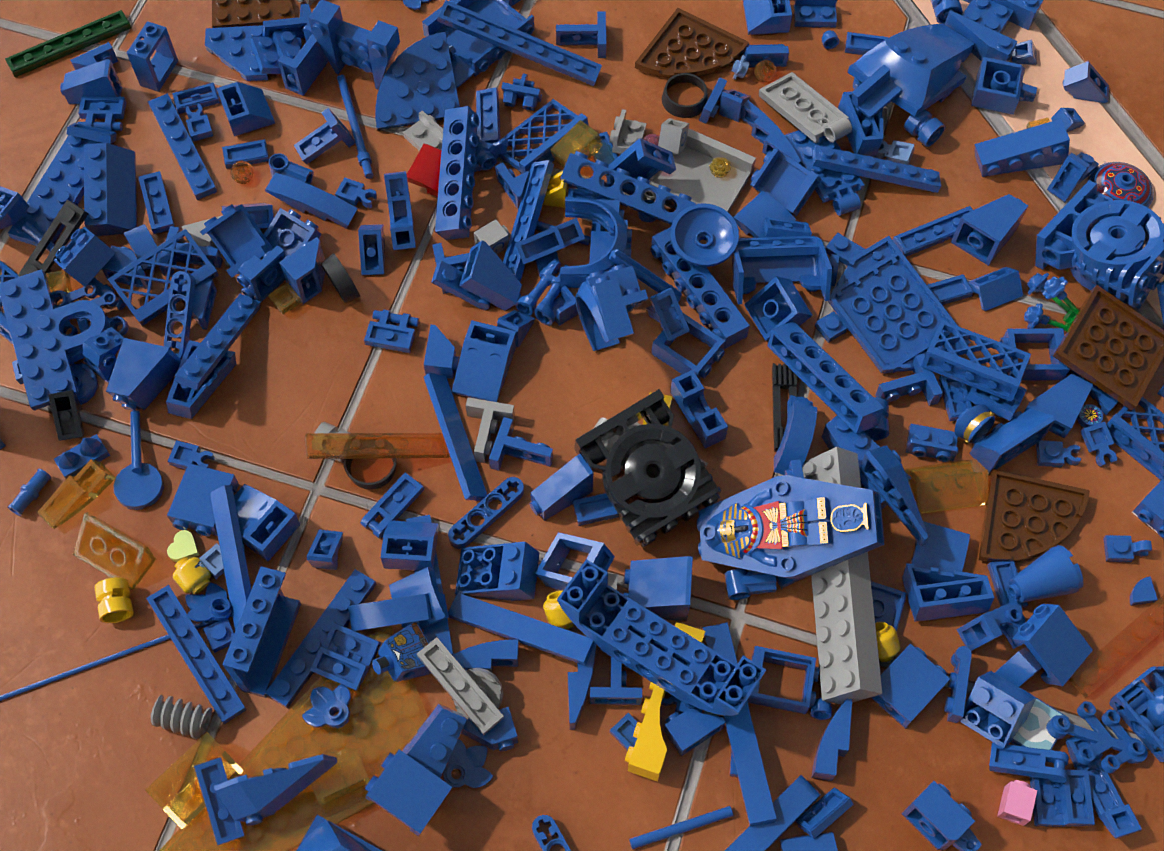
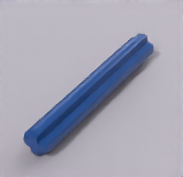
M619 249L611 251L609 259L616 265L625 264L626 267L633 266L638 280L658 293L672 288L677 301L681 300L682 293Z

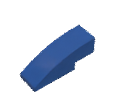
M574 218L519 241L515 245L524 265L581 241L585 237L578 219Z
M428 593L348 606L351 629L354 631L432 619Z
M517 639L486 642L466 648L452 656L465 671L472 668H482L492 673L493 666L518 667L519 641Z
M852 699L845 700L825 729L816 751L811 778L833 781L835 778L838 756L845 757L849 751Z

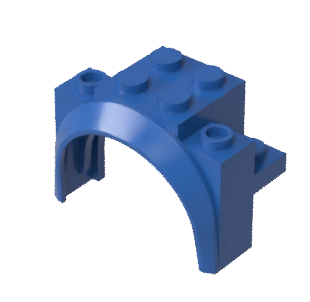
M565 197V217L592 220L589 264L561 267V287L580 288L582 282H585L586 278L589 277V274L603 270L604 274L608 273V271L612 270V267L617 266L609 259L612 250L619 249L631 257L632 229H628V220H623L624 210H619L620 200Z
M625 264L612 267V270L605 274L603 270L589 274V277L586 278L585 282H582L575 296L577 311L593 351L617 345L620 343L618 338L634 334L628 312L640 306L648 299L646 289L640 290L633 266L626 267Z

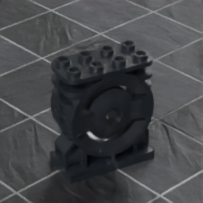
M660 389L575 439L574 445L576 453L582 455L591 470L602 474L605 493L617 511L618 517L627 527L628 533L634 538L635 544L637 546L642 544L643 547L654 542L655 538L658 537L657 534L661 531L665 535L675 529L676 525L679 524L678 521L682 518L685 522L693 518L700 511V507L704 506L706 508L718 502V499L721 498L719 494L722 492L720 486L717 487L713 481L714 477L712 474H709L706 470L705 463L699 459L692 443L682 433L672 428L674 415L664 401V395ZM641 418H644V420L647 423L644 425L634 427L632 429L628 428L629 426L641 420ZM615 435L620 436L610 452H608L603 442ZM656 440L673 445L669 449L659 444H646L637 448L627 459L624 476L612 482V477L621 472V463L624 456L636 444L643 441ZM602 461L605 464V466L597 465ZM688 464L689 468L685 470L682 487L672 498L660 503H647L641 500H636L630 504L626 503V501L636 495L645 500H660L667 497L675 490L679 483L681 467ZM649 467L656 468L659 476L656 478L649 477L646 474V469Z

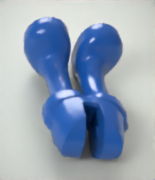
M554 259L547 267L543 268L539 274L541 279L536 287L528 295L520 297L517 300V304H515L518 311L529 316L535 310L536 318L548 326L552 325L555 321L552 305L562 288L560 285V273L556 277L561 262ZM548 286H551L544 299L537 305L542 293Z

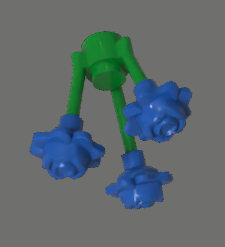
M1039 273L1033 275L1027 283L1030 288L1028 294L1041 292L1047 300L1051 298L1067 313L1063 318V321H1065L1064 325L1049 319V316L1043 315V304L1037 303L1035 306L1028 307L1025 312L1024 321L1028 323L1027 328L1033 329L1041 323L1063 328L1067 332L1080 311L1069 300L1067 293L1064 291L1068 281L1064 277L1058 279L1055 276L1047 280L1049 273L1043 276Z

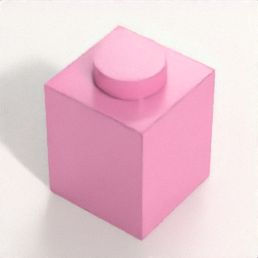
M1015 780L1014 782H1009L1004 787L997 817L1022 826L1030 822L1037 790L1030 788V785L1023 781Z

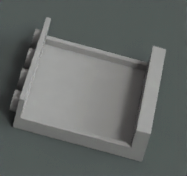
M688 129L685 149L679 154L673 155L676 170L671 174L660 170L649 179L651 181L650 185L657 188L659 185L670 188V193L679 196L682 193L692 197L691 201L696 204H713L729 213L754 171L756 158ZM652 192L644 193L648 198L655 199ZM672 200L665 201L664 204L666 206L676 208Z

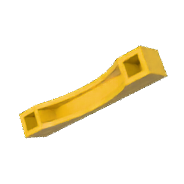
M676 622L675 627L703 643L704 630ZM651 682L649 690L653 692L650 699L645 698L641 713L645 714L642 723L637 722L633 737L637 738L634 747L629 746L625 762L629 763L628 772L658 782L667 753L660 727V707L666 691Z

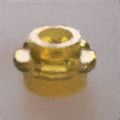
M714 158L709 166L711 173L717 178L725 177L731 170L730 162L726 158Z

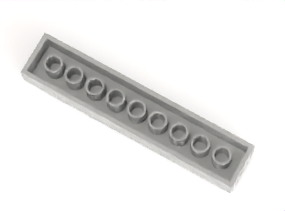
M835 447L804 462L802 470L806 479L861 488L857 453ZM865 552L811 575L822 701L842 705L846 699H852L853 703L882 694L868 552Z

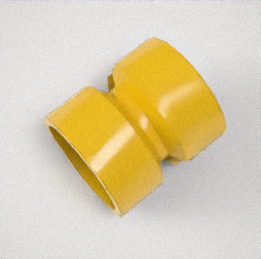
M119 577L108 578L95 585L96 600L100 603L98 604V613L101 622L118 623L133 616L132 601L128 598L130 596V589L127 579Z

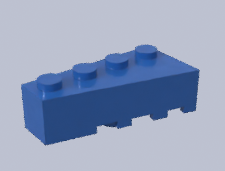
M1058 119L975 144V158L982 177L1061 165L1068 157L1070 138L1062 119Z
M837 415L825 425L821 436L829 450L839 447L857 453L861 488L878 492L861 471V466L865 453L880 446L864 431L856 434ZM905 472L908 482H910L911 477ZM880 495L882 510L888 504Z
M438 704L419 728L418 733L402 751L441 778L467 718L457 711Z

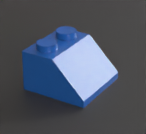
M777 276L744 304L765 341H769L773 328L792 321L801 326L812 316L791 279Z

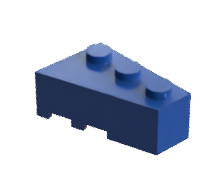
M853 91L843 92L838 109L849 117L852 125V131L847 134L853 153L876 157L883 140V109L869 119L852 104Z
M188 341L178 371L199 346V342ZM229 350L226 352L198 390L177 383L174 379L166 400L168 413L192 419L235 367V352Z
M906 563L902 581L915 622L986 613L989 611L994 595L986 575L960 571L949 573L939 571V568L930 567V569L914 567V564Z

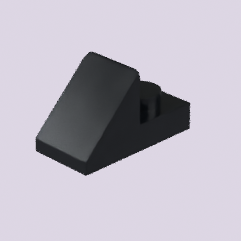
M74 390L48 394L58 440L83 437L85 434L80 417L82 406Z

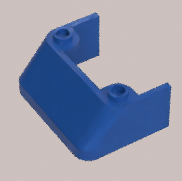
M815 236L740 238L738 240L737 247L732 254L733 288L738 305L742 304L743 294H748L756 289V283L770 282L776 276L791 279V281H800L801 286L808 291L821 290L824 300H830L832 267L820 238Z

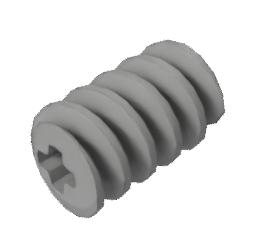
M162 694L158 697L151 712V723L154 727L161 726L164 730L171 728V731L174 733L181 731L182 735L187 736L190 734L194 739L199 738L206 732L210 724L212 708L208 707L202 713L203 706L200 704L197 705L195 710H192L193 703L190 701L184 708L183 699H178L174 705L173 696H168L165 702L163 701L164 697Z

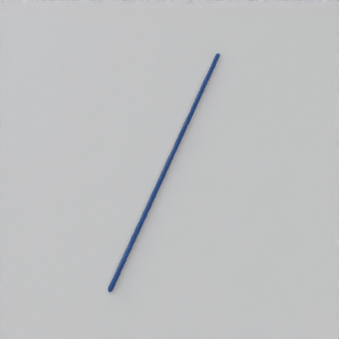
M211 619L194 626L196 629H199L217 621ZM165 635L0 696V701L171 638L169 635Z

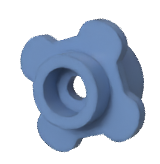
M744 55L740 61L736 60L732 67L734 80L737 76L743 78L747 72L749 62L744 60Z

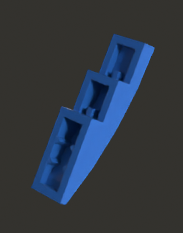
M749 100L742 105L741 119L753 127L751 135L764 144L762 152L766 155L769 151L777 148L781 153L801 164L795 149L779 127Z
M276 172L265 189V192L302 213L308 211L324 221L328 218L344 228L348 227L358 209L315 186Z
M594 644L586 665L577 663L578 672H568L570 730H575L586 704L593 677L596 644Z

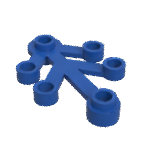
M89 283L86 287L83 286L69 293L58 290L51 292L56 309L85 296L91 299L95 298L99 290L94 284ZM93 288V292L88 294V290ZM108 291L103 296L91 301L100 307L105 305L114 307L119 299L116 294ZM110 296H113V300L111 302H107L108 298ZM63 299L62 303L57 306V302ZM122 317L108 318V328L112 327L122 336L127 333L129 325ZM77 319L81 333L90 327L87 319ZM70 320L66 321L62 328L64 336H75L78 333L77 328L70 323ZM123 325L122 329L117 331V327ZM69 328H72V332L70 334H66V331Z
M1084 701L1077 708V713L1086 720L1094 731L1071 724L1069 719L1063 715L1052 717L1046 725L1048 733L1053 738L1062 739L1069 734L1096 743L1090 747L1083 746L1077 751L1076 758L1083 765L1090 764L1096 756L1110 748L1120 751L1115 756L1107 755L1101 761V767L1107 773H1114L1125 762L1132 764L1141 763L1148 755L1145 745L1140 740L1131 738L1120 725L1121 718L1118 712L1109 709L1101 717L1104 725L1110 727L1118 737L1116 739L1109 734L1094 715L1096 708L1088 701Z

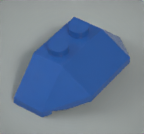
M0 186V229H3L22 220L26 215L29 205L18 192Z

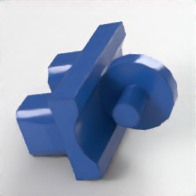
M523 73L521 79H513V84L502 83L503 103L505 106L515 107L517 98L524 99L523 108L534 111L537 102H541L542 99L540 89L534 88L535 82L528 81V74Z

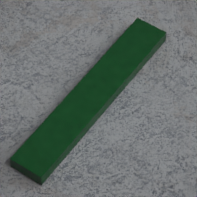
M119 10L9 56L5 60L14 77H17L131 29V25L123 11Z

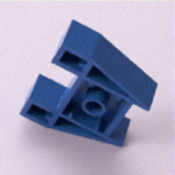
M320 0L308 18L311 31L334 72L339 75L345 64L358 67L368 73L371 72L373 73L375 88L379 90L385 73L394 62L400 44L398 27L378 20L372 31L343 21L339 5Z
M963 0L970 3L964 13L960 15L950 10L945 25L975 43L971 53L980 61H982L983 57L1008 62L1017 41L1003 35V31L1009 22L1029 30L1039 13L1043 0Z

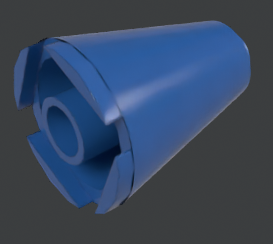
M1057 545L1050 548L1009 580L1008 593L1012 599L1018 602L1074 594L1083 587L1081 569L1078 563L1073 565L1069 557L1073 556L1071 552L1064 546Z

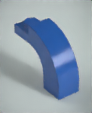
M406 171L384 174L393 250L416 248Z
M790 395L787 401L786 429L781 444L774 456V472L785 475V470H788L791 460H801L802 467L806 460L815 430L817 407L813 406V402L805 397Z

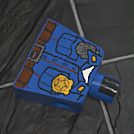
M416 621L384 641L378 650L380 657L372 661L373 669L377 674L388 671L395 682L431 674L417 657V653L429 643Z

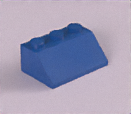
M1031 408L1024 413L1019 411L1013 415L1010 422L1005 425L1000 423L991 430L992 433L988 436L984 434L979 436L973 442L974 446L969 454L985 473L989 475L993 469L997 470L1037 444L1039 440H1043L1056 418L1053 415Z

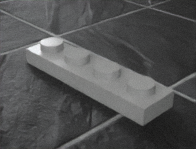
M435 638L417 653V657L483 735L504 719L501 712L438 638Z

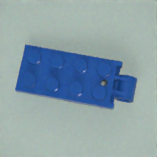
M800 130L786 134V138L792 144L801 160L800 165L809 171H813L822 179L815 189L822 202L825 203L833 200L834 210L839 216L860 209L861 202L856 192L863 190L865 185L859 176L813 166L812 150L814 146H826L841 150L837 142H830L826 136H822L819 138V142L815 143Z

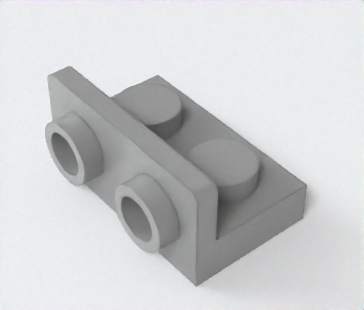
M622 109L620 117L616 116L614 129L616 130H612L610 135V143H613L612 152L622 154L639 138H644L647 124L635 120H627V110Z
M424 111L419 112V121L403 132L404 138L419 151L424 143L442 150L443 128L437 124L433 116L427 115Z

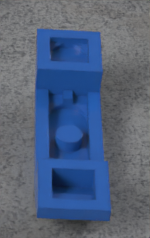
M1075 736L1066 739L1068 752L1075 770H1085L1089 773L1093 808L1109 832L1117 839L1141 831L1142 828L1129 804L1124 805L1108 773L1101 767V757L1103 754L1101 753L1096 756L1088 765L1078 762L1076 758L1077 751L1083 746L1090 747L1096 743Z

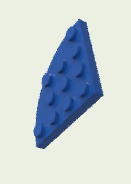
M446 32L433 34L415 42L405 49L390 65L377 94L375 108L377 130L413 125L419 121V112L421 111L433 116L436 121L443 120L445 110L460 107Z

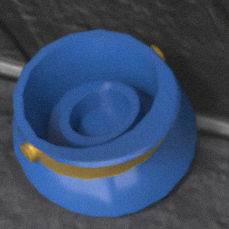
M983 404L966 409L956 420L955 435L966 439L965 442L968 444L973 443L979 436L986 435L995 422L994 414L991 411L989 412L988 407Z

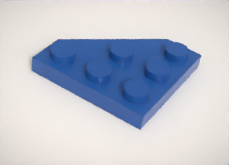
M263 26L206 28L205 47L208 52L218 56L221 62L232 70L235 69L246 81L268 80V74H261L250 44L252 36L263 37Z

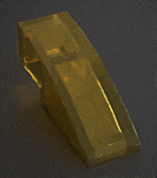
M90 459L75 477L69 476L37 513L55 529L89 505L116 477L101 462Z

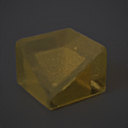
M60 270L46 273L51 292L58 290L66 293L72 292L70 278L66 271Z

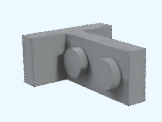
M468 397L466 402L467 416L482 419L474 449L476 462L485 463L486 456L491 454L493 441H490L491 434H496L498 422H502L504 417L513 419L514 422V405Z

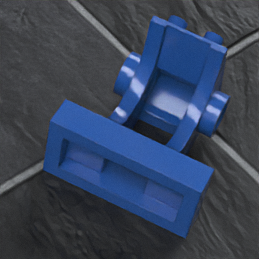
M112 327L94 337L86 339L83 343L84 363L108 384L117 360L115 354L121 348L124 339Z
M1005 604L975 618L956 630L965 646L971 651L1003 634L1008 639L1011 647L1015 649L1022 644L1016 643L1013 637L1018 632L1019 627L1026 623L1021 605Z

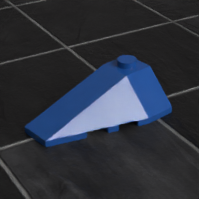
M325 754L289 763V769L269 768L263 770L264 776L248 778L246 774L214 785V789L235 821L246 822V825H256L263 822L262 818L273 815L337 763V757Z

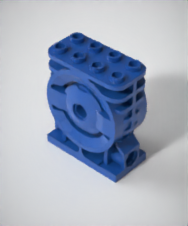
M1089 180L1037 235L1035 266L1042 270L1047 265L1059 270L1070 268L1074 278L1085 288L1092 290V288L1098 285L1111 295H1116V298L1120 301H1124L1129 296L1128 303L1132 307H1136L1138 304L1142 305L1147 294L1157 288L1156 284L1160 283V279L1164 276V224L1161 221V217L1144 205L1132 201L1113 200L1106 195L1096 192L1097 183Z

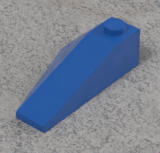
M887 445L867 451L863 458L861 471L922 547L926 544L929 537L901 464L900 456L896 451H891Z

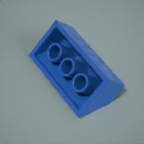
M109 143L84 145V210L89 213L84 220V226L95 236L124 234V232L137 227L135 151Z

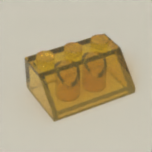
M206 732L156 778L145 791L183 829L206 807L194 766L221 757L228 780L238 777L244 770Z

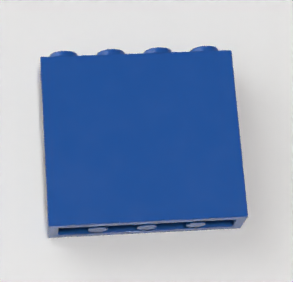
M450 0L454 4L531 35L535 30L533 15L526 19L503 0ZM442 7L422 21L425 37L446 32L448 47L452 45L456 49L455 54L475 71V77L481 72L486 71L492 63L501 59L507 52L503 48L438 22V15Z
M261 566L222 665L242 692L266 698L265 692L272 684L301 602L300 600L284 596L281 586L286 576L285 572Z

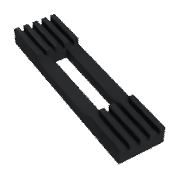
M66 200L18 276L20 277L42 269L46 277H48L51 267L55 263L56 252L62 246H66L72 234L79 229L89 213L73 202ZM61 225L67 226L44 263H40L38 260Z
M773 363L774 452H777L786 427L783 428L781 426L780 389H789V397L790 395L797 397V375L786 364L776 365V363Z

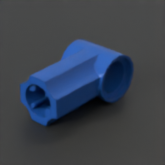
M274 154L269 159L271 177L276 172L307 184L312 183L314 172L288 161L287 156L284 154Z
M733 569L725 573L728 598L730 600H741L748 598L752 594L770 593L777 590L776 576L755 571L746 572L745 569Z

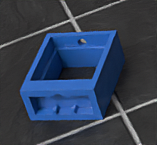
M148 21L127 51L140 86L157 92L160 91L178 63L167 28ZM155 49H156V53H155V55L153 56V58H152L151 61H150V57L152 56V54L154 53V51H155Z
M683 313L690 329L688 333L710 346L711 349L696 366L669 348L675 339L668 341L664 331H662L652 343L651 354L681 374L693 370L699 380L701 377L705 379L712 369L711 365L715 361L719 362L724 356L725 340Z
M1063 328L1007 329L1004 336L1000 338L1001 343L1016 348V343H1048L1051 364H1027L1021 380H1063L1070 370L1068 366L1053 357L1064 338ZM1010 357L1014 364L1018 363L1017 357ZM1003 360L1002 367L1007 366V364ZM1011 371L1007 372V375L1015 378Z
M558 532L535 574L547 587L564 590L573 577L557 573L570 549L588 553L587 560L605 571L609 569L615 556L602 542Z
M755 646L751 661L761 667L763 662L802 669L805 670L801 702L759 694L760 681L747 702L806 714L809 706L814 707L816 692L812 691L813 682H817L819 676V667L815 666L816 658Z

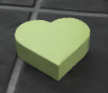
M182 530L175 535L174 542L167 549V554L172 561L178 562L184 557L190 559L199 556L197 545L191 532Z

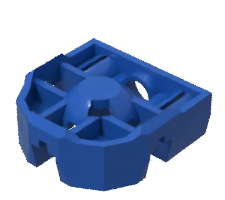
M1164 666L1150 667L1113 696L1109 705L1118 712L1123 721L1159 762H1164ZM1144 679L1154 692H1151L1141 680ZM1135 696L1136 699L1128 704L1127 701Z

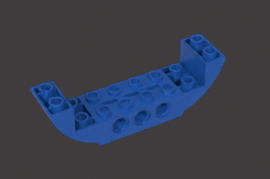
M587 559L557 598L558 603L569 619L588 638L592 639L601 648L600 650L687 705L690 704L714 714L724 716L737 715L766 672V669L745 656H742L738 664H735L608 585V572Z

